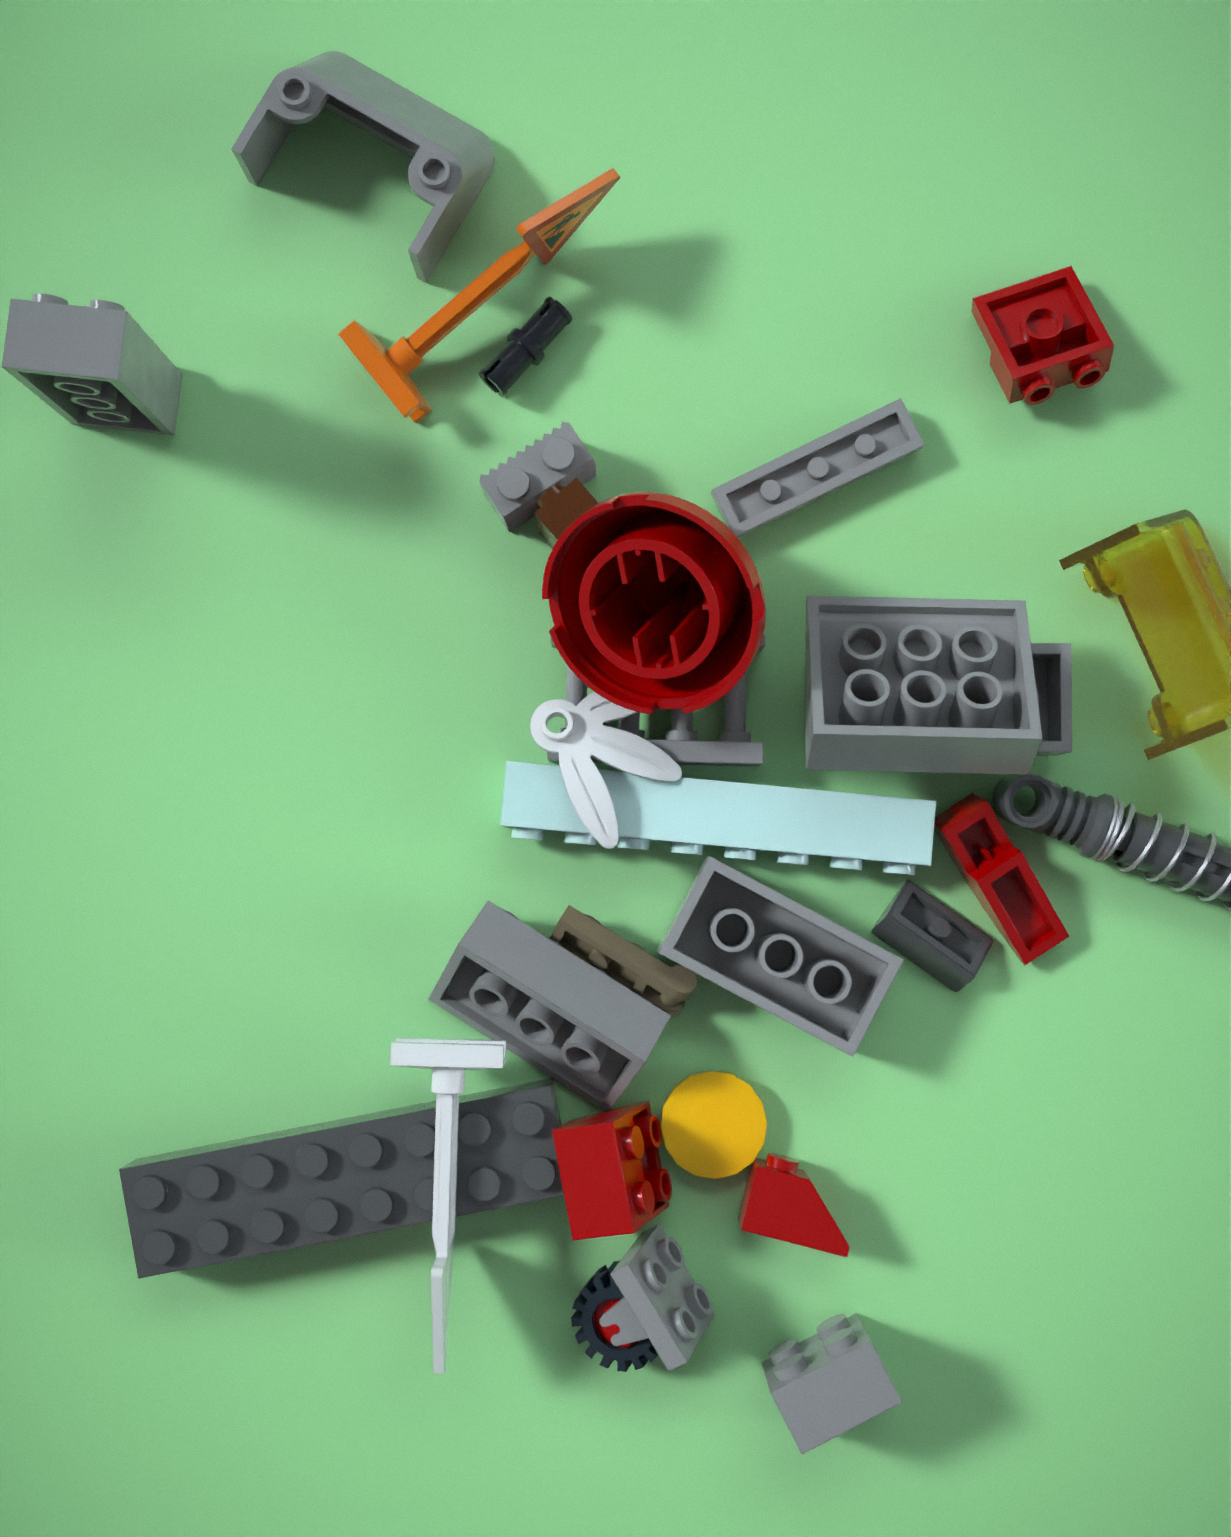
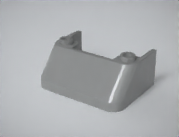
M325 52L280 72L271 82L231 149L248 181L258 187L294 125L312 121L318 116L323 107L413 158L408 168L410 186L415 195L433 206V209L409 247L408 252L417 278L427 283L494 169L495 157L489 138L480 130L342 52Z

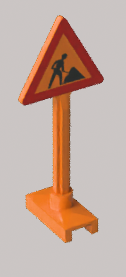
M614 168L520 223L516 230L524 239V242L501 256L407 339L404 336L401 337L387 350L377 337L356 321H352L338 334L403 417L407 418L410 416L415 423H418L432 411L425 398L408 376L424 361L422 357L518 275L534 255H537L544 265L550 262L620 179L619 174Z

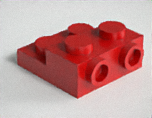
M1072 266L972 299L971 312L991 350L990 366L1009 404L1024 399L1028 405H1037L1049 399L1057 388L1072 383L1079 389L1088 388L1098 383L1104 377L1105 372L1109 371L1114 344Z

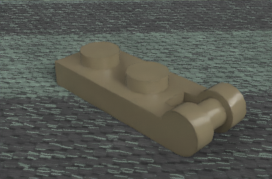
M570 905L559 919L550 939L560 943L566 950L591 966L603 970L609 977L637 995L649 999L655 1006L671 1015L669 1020L679 1015L684 1007L685 1000L692 995L697 986V977L693 971L682 965L668 966L647 953L640 945L627 941L601 925L594 917L583 914Z

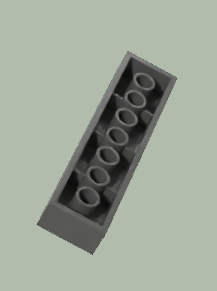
M553 1078L459 1096L456 1217L564 1196L552 1130L562 1125ZM436 1101L135 1159L120 1168L119 1172L138 1279L431 1222L433 1216Z

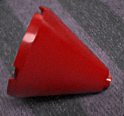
M635 492L609 498L584 512L567 527L552 548L546 563L542 584V599H549L550 612L554 623L549 633L555 647L567 666L585 685L601 697L623 708L652 715L656 709L682 708L684 714L707 707L726 695L739 682L758 653L765 628L766 608L763 587L756 566L733 531L710 512L692 502L679 497L653 492Z

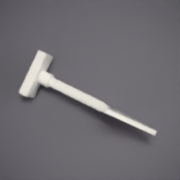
M396 1038V1042H391L390 1066L432 1069L431 1092L436 1093L432 1236L436 1250V1259L431 1269L433 1374H445L454 1251V1242L452 1241L456 1222L459 1094L465 1092V1070L502 1069L506 1063V1040Z

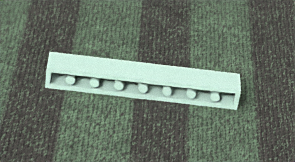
M506 761L500 825L512 827V838L543 840L544 830L565 832V843L596 845L597 840L582 823L571 803L560 766ZM598 769L609 790L614 805L618 825V848L649 850L650 840L671 842V853L702 855L703 845L724 847V858L755 860L756 850L777 852L778 863L809 865V855L830 857L831 868L862 870V861L867 860L883 862L884 873L915 875L916 865L931 866L936 801L680 777L677 781H660L621 771Z

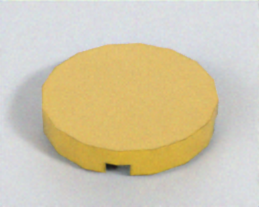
M709 1070L690 1074L672 1088L663 1103L660 1128L665 1148L677 1165L695 1176L719 1179L736 1175L754 1162L765 1142L767 1120L763 1103L749 1083L731 1072Z

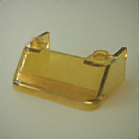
M1184 509L1136 523L1059 560L1063 570L1085 564L1083 566V575L1089 588L1094 593H1101L1108 599L1118 597L1160 690V693L1152 698L1151 708L1148 710V720L1154 733L1158 737L1163 738L1144 749L1148 760L1231 728V590L1201 524L1189 510Z

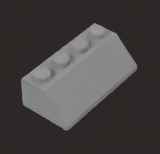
M487 901L458 943L428 999L491 1040H506L507 1050L604 1111L612 1108L645 1064L671 1015L655 1006L649 999L637 995L609 977L603 970L591 966L566 950L557 941L545 937L520 921L511 912L499 908L490 901Z

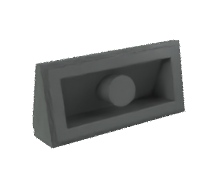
M908 879L903 883L872 929L873 935L954 992L960 991L975 978L994 942L992 938Z

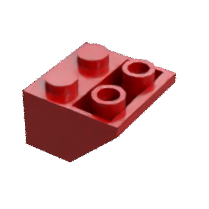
M649 1101L638 1102L572 1119L552 1130L573 1241L633 1234L669 1207L672 1184L667 1169L662 1168L658 1149L661 1144L662 1133L658 1118L651 1113Z

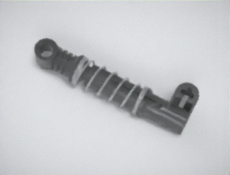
M1008 774L999 780L994 788L992 798L994 809L1000 818L1008 823L1039 834L1045 831L1047 837H1057L1059 841L1064 843L1070 841L1072 846L1077 847L1081 856L1094 860V862H1102L1113 854V859L1121 872H1129L1134 868L1141 870L1148 882H1155L1161 878L1169 881L1171 888L1176 892L1185 891L1188 888L1196 890L1198 898L1203 902L1218 898L1231 911V846L1218 842L1215 832L1204 837L1190 832L1187 822L1183 823L1180 827L1163 822L1160 812L1155 814L1153 818L1135 812L1133 802L1127 805L1124 810V804L1120 797L1116 798L1108 794H1102L1098 797L1091 795L1086 797L1083 792L1076 791L1073 793L1072 788L1066 786L1061 788L1058 783L1033 774ZM1028 785L1035 793V804L1027 813L1019 814L1014 808V795L1022 786ZM1147 873L1155 875L1156 877H1150ZM1174 883L1182 885L1183 887H1178Z

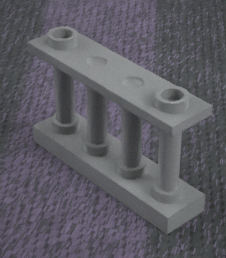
M763 635L758 652H761L765 647V635ZM550 636L551 645H552V647H555V645H554V643H553V641H552V638H551V636ZM567 666L566 701L576 706L587 697V685ZM747 671L739 682L725 695L724 732H719V741H697L698 732L692 731L693 712L683 714L682 708L672 709L671 731H666V740L647 741L662 749L678 765L752 767L762 765L763 742H751V733L745 732ZM639 712L618 720V729L638 735L644 739L645 731L639 730ZM566 720L565 728H560V733L563 732L568 725ZM547 752L548 761L559 762L558 753ZM593 756L590 757L593 763H604Z

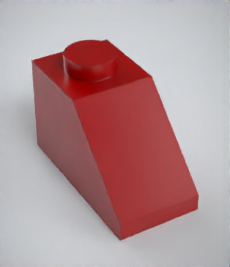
M768 1153L766 1160L755 1158L754 1162L751 1163L737 1219L741 1230L847 1257L850 1246L806 1172L798 1169L799 1161L775 1153Z

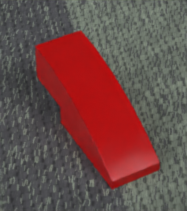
M971 793L935 817L934 831L990 919L1024 965H1027L1070 937L1022 851L1012 845L989 802Z

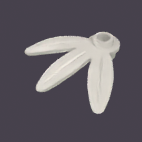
M596 692L585 697L576 706L562 699L546 701L532 715L530 722L532 737L543 750L550 753H558L563 781L580 820L604 848H613L619 840L614 805L603 777L590 757L593 756L623 772L660 781H677L682 776V770L668 754L651 742L630 732L603 725V723L623 719L638 712L616 705ZM553 717H562L567 721L568 725L563 732L552 733L547 729L549 720Z

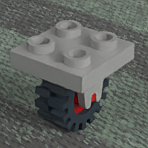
M659 1223L643 1231L620 1261H614L609 1268L604 1265L598 1269L575 1299L572 1309H575L576 1312L571 1317L572 1327L581 1326L575 1334L578 1344L588 1340L590 1345L585 1353L591 1359L597 1352L602 1354L603 1358L600 1365L605 1368H609L612 1362L616 1360L617 1371L627 1372L632 1363L635 1370L643 1368L648 1360L652 1362L659 1355L667 1370L671 1371L688 1362L715 1315L712 1311V1302L707 1291L702 1285L695 1283L684 1265V1256L680 1246L672 1237H667Z

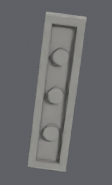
M900 398L712 489L711 495L725 524L733 531L737 538H740L921 450L924 443Z

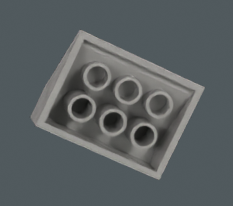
M807 596L804 705L806 770L1028 775L1042 742V731L1026 601Z

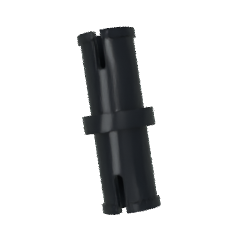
M547 297L541 307L521 329L514 328L507 335L508 343L486 368L479 372L482 381L493 392L504 397L531 364L538 365L544 359L543 351L564 327L572 322L573 318L569 311L559 301H554L552 297Z

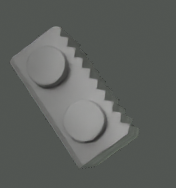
M562 422L560 429L553 427L551 435L544 433L543 440L535 439L534 446L526 445L525 452L517 451L516 458L508 457L507 464L499 463L498 470L490 468L489 475L481 474L479 482L485 497L506 529L511 532L535 516L534 513L541 508L537 504L538 499L554 484L561 481L567 486L576 477L582 484H585L596 476V463L570 423Z

